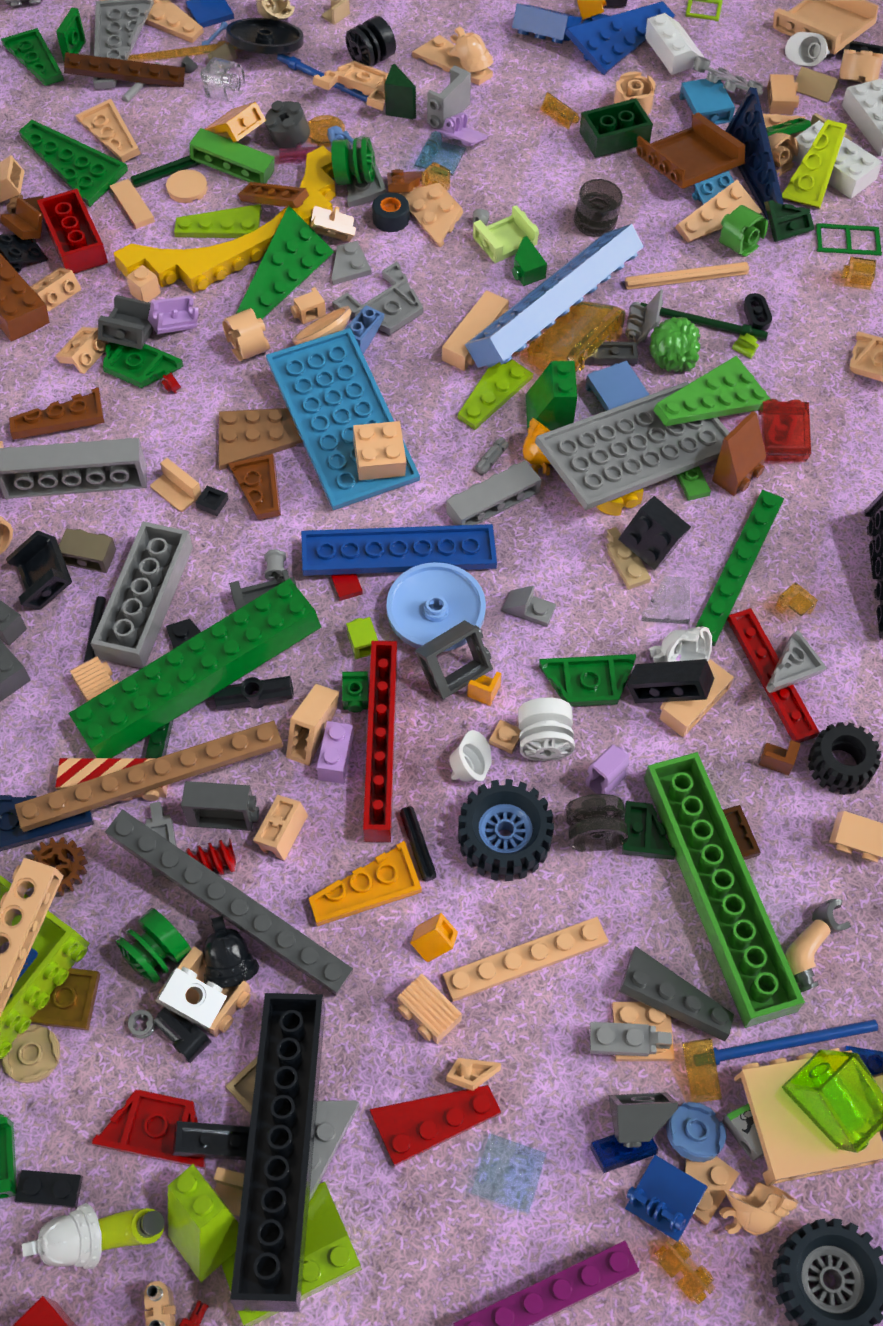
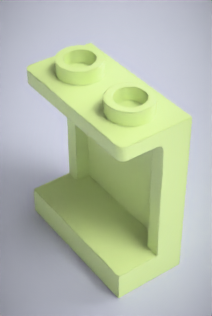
M517 205L512 207L511 216L491 225L485 226L481 220L473 223V238L494 263L515 255L525 236L530 239L534 246L538 243V227L527 218L526 213L521 211Z

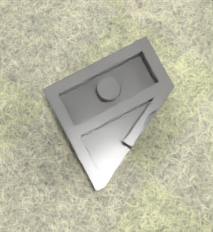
M358 241L337 246L332 273L333 285L372 274Z

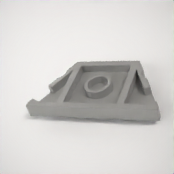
M355 1100L317 1102L309 1202L356 1114L359 1102Z

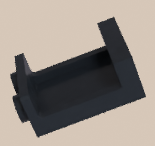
M36 531L6 558L8 564L18 568L26 591L18 597L20 604L40 610L72 583L56 537Z

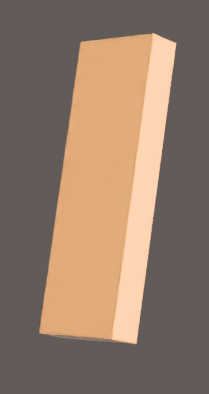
M129 178L110 185L111 192L135 229L155 222L154 216Z

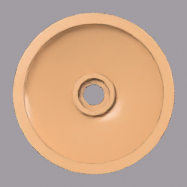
M344 306L309 324L292 339L294 345L344 330L351 317L352 311L350 307Z

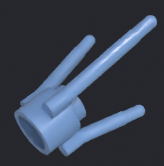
M339 126L328 128L327 136L331 147L333 140L348 139L353 145L354 139L349 135L348 131H342Z

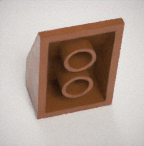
M754 411L724 438L712 478L714 483L733 496L739 491L744 492L750 485L751 479L753 477L758 478L765 469L763 464L766 452L757 413Z

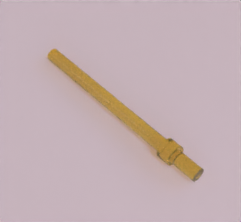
M224 40L217 41V44L130 55L128 60L145 62L186 55L211 53L225 43H230Z

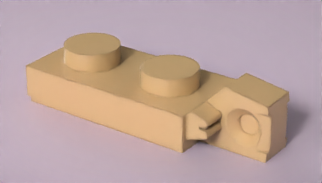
M617 527L608 529L606 536L609 541L606 545L607 553L628 590L650 583L651 577L640 558L618 540L621 533Z

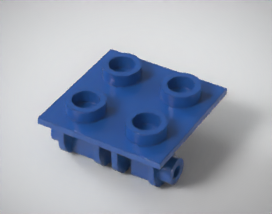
M654 1155L636 1188L632 1186L629 1189L627 1198L630 1200L625 1209L678 1242L708 1186Z

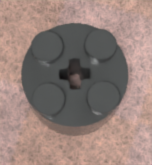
M275 101L272 103L271 109L265 116V125L275 145L284 150H291L296 148V144L306 142L310 135V127L301 104L292 101Z

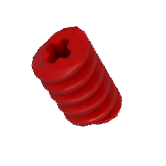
M229 838L228 846H225L223 841L219 840L217 849L213 847L211 842L208 843L206 852L203 851L200 845L197 846L196 854H193L190 848H186L188 855L213 872L216 869L220 875H224L225 866L228 867L230 872H235L236 859L231 838Z

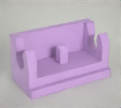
M191 295L153 300L150 305L148 321L157 334L193 329L197 327L199 309L198 307L192 309L194 299Z

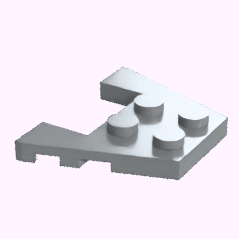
M397 261L382 270V277L392 285L390 288L363 305L356 301L349 293H345L332 302L333 309L336 310L349 306L352 311V318H355L366 305L384 313V319L378 330L389 335L422 315L423 306L413 288L411 289L408 279L402 273L401 266Z

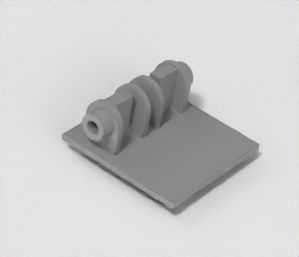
M662 289L646 307L642 306L639 302H633L629 307L625 335L627 339L637 342V345L641 341H645L649 332L660 323L661 317L659 313L663 305Z

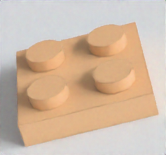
M642 1002L612 1003L613 1023L649 1024V1026H656V1032L672 1033L670 1015ZM673 1036L670 1049L656 1048V1054H649L648 1057L615 1055V1061H674Z

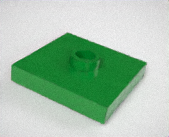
M72 7L56 31L64 62L65 52L79 54L86 43L78 8Z

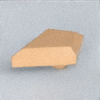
M458 1058L447 1074L446 1081L474 1091L501 1070V1063Z

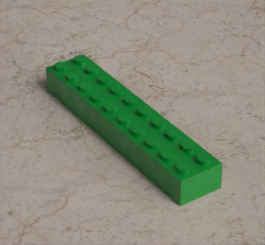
M289 578L68 714L96 758H113L158 730L157 728L166 725L322 628L316 611Z

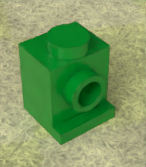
M368 671L342 672L343 710L358 713L363 709H368Z

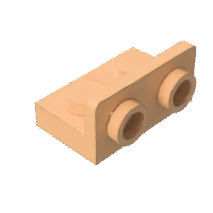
M59 267L30 286L47 305V311H51L81 290V286L73 271Z
M82 327L55 357L60 363L74 364L80 373L85 374L105 352L106 345L109 342L98 339V328Z

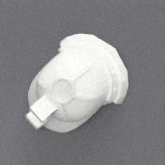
M703 626L688 630H674L663 639L661 646L649 648L651 658L653 657L654 663L677 661L676 658L680 654L681 658L679 661L701 659L709 661L712 651V635L710 630Z
M84 1203L78 1206L77 1210L70 1212L69 1215L51 1219L40 1229L37 1240L22 1243L23 1257L39 1254L43 1263L49 1266L67 1267L75 1265V1267H83L84 1269H94L101 1257L102 1234L94 1209L89 1204Z

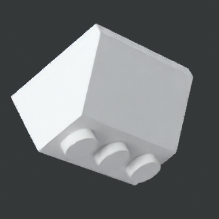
M666 13L647 19L645 38L671 75L693 68L696 56L704 57L681 24Z

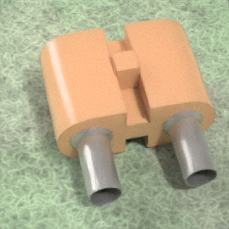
M161 1281L151 1282L144 1291V1304L147 1310L144 1311L146 1326H176L174 1316L176 1315V1306L174 1305L172 1290Z

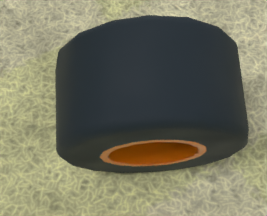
M389 192L379 195L372 204L373 224L384 232H398L404 229L410 220L408 200L399 193Z

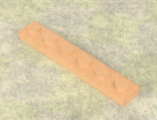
M594 917L443 973V979L452 1002L602 947L607 945L609 941L598 917Z

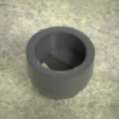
M187 55L181 62V67L185 68L186 73H192L198 67Z

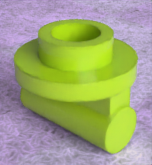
M748 333L745 336L740 335L733 344L732 349L751 359L759 347L756 343L758 339Z

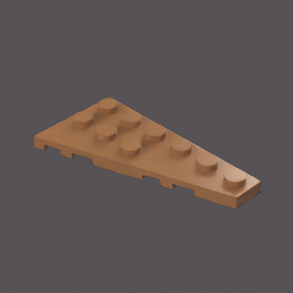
M288 408L219 411V470L226 469L229 466L228 463L273 454L302 443Z

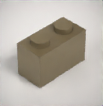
M66 528L59 544L66 565L103 573L108 572L116 552L112 537L106 534L88 533L81 529L73 530Z

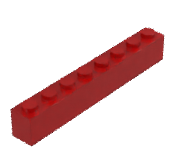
M371 641L363 820L364 842H391L397 641Z

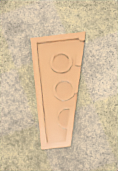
M441 35L436 36L412 51L413 58L423 59L427 64L437 65L448 73L454 65L464 69L461 59L449 54L455 45ZM489 68L470 72L471 82L477 85H481L493 77V71Z

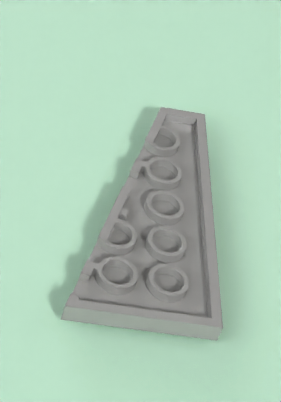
M96 1L94 56L128 60L154 1ZM93 77L95 90L115 88L118 80Z

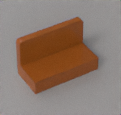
M17 198L16 214H1L0 223L20 239H41L43 214L24 199Z

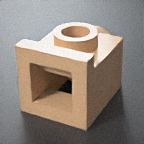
M316 287L311 288L312 292L295 298L294 305L290 307L294 318H299L302 324L326 315L325 301Z

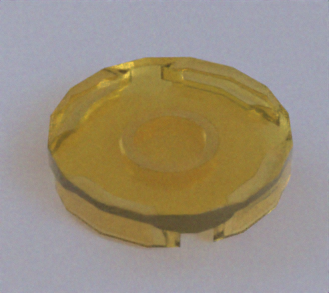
M331 115L317 116L308 122L310 127L308 140L319 147H331L327 136L328 128L339 126L342 131H345L343 121Z

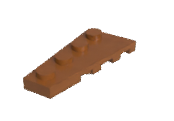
M99 387L91 389L92 393L82 396L80 393L71 396L72 400L62 404L56 401L51 403L47 409L40 410L36 408L10 417L12 439L27 438L105 423Z

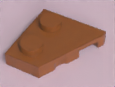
M394 169L391 172H387L388 193L410 192L413 188L420 185V181H426V171L403 172L401 169Z

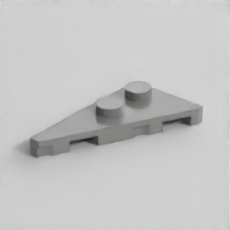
M799 630L790 636L766 687L769 693L819 675L827 669Z

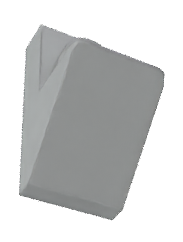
M534 586L511 590L501 611L548 627L556 609V604L533 596Z

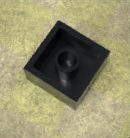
M653 496L639 509L618 540L652 569L656 570L671 555L691 526L658 498Z

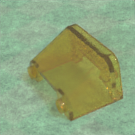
M586 301L569 307L570 311L566 315L560 317L536 341L530 343L527 349V362L544 371L551 361H575V372L578 370L582 371L585 360L605 340L616 342L622 336L625 310L614 305Z

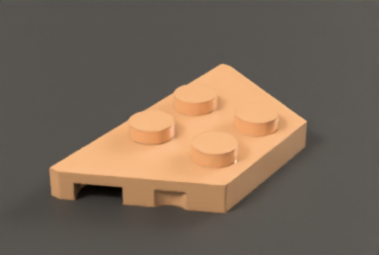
M440 183L415 188L406 193H399L408 200L410 214L435 243L442 247L446 235L453 231L455 223L462 216V207Z
M858 331L856 333V346L853 347V357L850 361V370L854 374L883 382V338Z

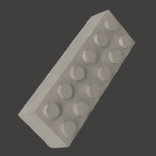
M139 438L0 448V488L5 499L147 488V464Z
M142 522L91 641L94 653L99 659L141 669L146 666L193 549L189 531Z

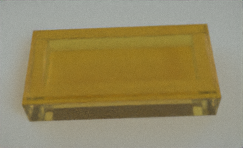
M712 1039L681 1042L691 1102L699 1103L722 1099Z

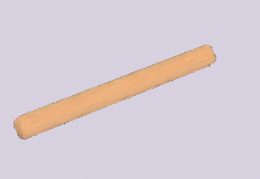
M747 262L628 276L625 278L624 283L625 288L630 290L748 274L749 266Z

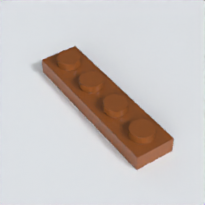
M250 182L238 196L243 202L279 207L290 206L295 209L303 204V201L309 194L306 188Z

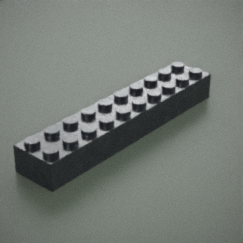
M265 993L230 1297L234 1309L238 1311L300 1312L325 1019L323 994Z

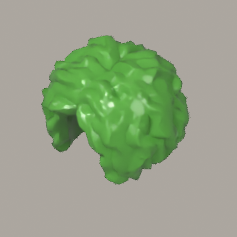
M672 317L661 322L658 327H655L651 334L649 346L650 355L655 359V363L661 369H666L668 372L672 370L675 372H683L684 370L690 372L699 359L698 351L701 348L698 342L701 337L698 327L685 317Z

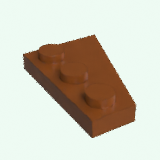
M269 454L228 463L257 519L262 520L281 516L274 455Z

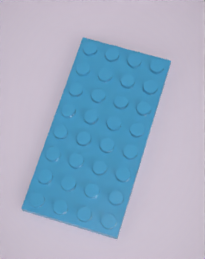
M351 328L266 355V361L333 511L420 481V475L405 443V476L360 481L358 479L353 443V425L394 422V419Z

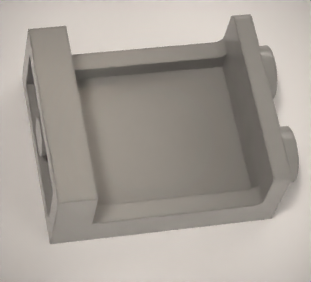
M454 65L450 69V84L441 93H436L432 90L427 92V123L433 128L440 129L444 127V122L447 118L463 112L470 105V72Z

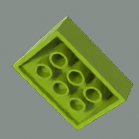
M325 1182L318 1185L309 1202L301 1301L362 1270ZM235 1253L222 1264L230 1291L232 1288ZM238 1311L243 1326H253L279 1313L273 1311Z

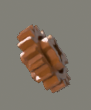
M61 837L59 843H56L54 838H50L49 845L40 842L41 850L31 851L34 859L30 860L54 867L63 875L57 891L60 896H64V889L68 888L73 892V884L75 882L82 884L83 881L79 876L87 874L84 865L88 864V861L83 856L85 853L82 848H77L75 841L72 840L67 844L65 837ZM67 854L73 856L74 862L68 859Z

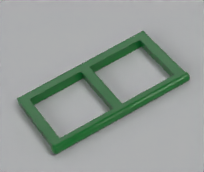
M816 223L817 252L882 256L879 227ZM821 228L845 230L847 249L822 247ZM850 230L874 231L876 251L852 249Z

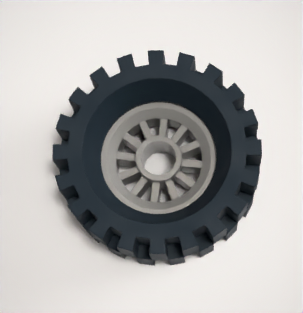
M824 1218L802 1226L786 1238L787 1241L777 1251L779 1257L773 1262L772 1269L776 1270V1276L772 1278L773 1287H778L779 1295L775 1297L778 1305L784 1304L788 1310L784 1315L789 1321H797L799 1323L798 1326H873L883 1320V1264H881L879 1259L883 1255V1250L880 1246L872 1248L869 1243L873 1237L868 1232L860 1235L857 1233L859 1226L851 1222L844 1226L842 1225V1219L833 1218L826 1222ZM832 1258L836 1260L834 1265H832ZM841 1264L846 1268L843 1271L839 1269ZM808 1271L815 1276H808ZM825 1272L830 1273L836 1281L834 1290L829 1289L824 1284L823 1275ZM848 1273L850 1279H845L844 1275ZM809 1283H814L815 1287L810 1289ZM844 1285L851 1286V1290L846 1288ZM818 1290L820 1293L816 1298L813 1293ZM825 1296L827 1299V1304L823 1303Z

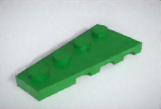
M38 28L1 39L3 46L45 86L64 81L63 74Z

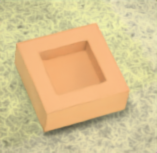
M500 720L489 739V744L512 754L519 742L521 730L514 725Z

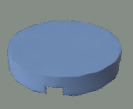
M687 1102L679 1106L667 1121L666 1133L671 1146L682 1157L695 1162H706L714 1159L723 1149L726 1141L725 1126L722 1120L719 1122L715 1116L716 1113L711 1108L701 1103Z

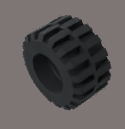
M838 722L836 726L831 724L827 726L826 730L823 729L816 738L808 755V761H810L808 767L809 771L814 770L812 774L814 780L819 778L821 780L819 783L821 787L824 788L825 785H828L830 792L834 793L838 789L841 795H845L848 790L850 794H854L858 789H864L881 763L879 760L881 758V751L877 750L879 744L877 741L872 740L874 736L870 732L866 734L864 732L865 728L861 726L856 728L854 723H848L845 726L843 722ZM842 750L849 753L855 759L857 765L848 766L840 763L833 756L832 751Z

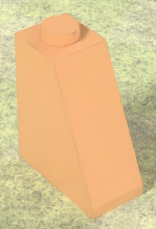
M319 684L314 685L290 719L286 758L310 766L324 737L327 721H332L337 710L339 691Z

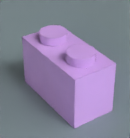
M327 721L317 764L319 780L345 783L354 741L352 724Z

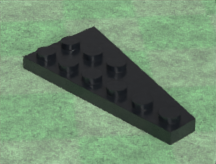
M882 491L864 510L865 517H870L869 524L866 527L867 535L872 536L873 539L869 543L872 579L878 580L876 589H874V596L877 600H880V605L877 606L876 610L879 638H883Z

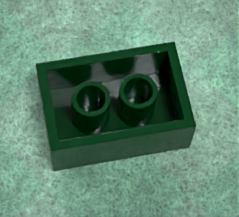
M635 98L581 112L579 133L596 158L637 147L638 136H641L650 143L653 123Z

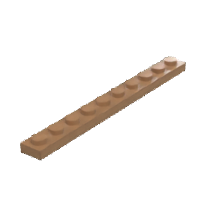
M275 721L263 723L17 803L15 808L20 828L23 832L281 748L283 744Z

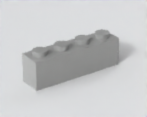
M526 460L519 464H513L507 470L499 474H493L489 479L479 484H474L459 494L452 495L446 500V513L455 525H477L538 494L541 487V478Z

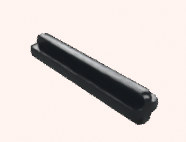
M412 806L402 808L400 816L422 880L425 882L436 878V871L414 808Z

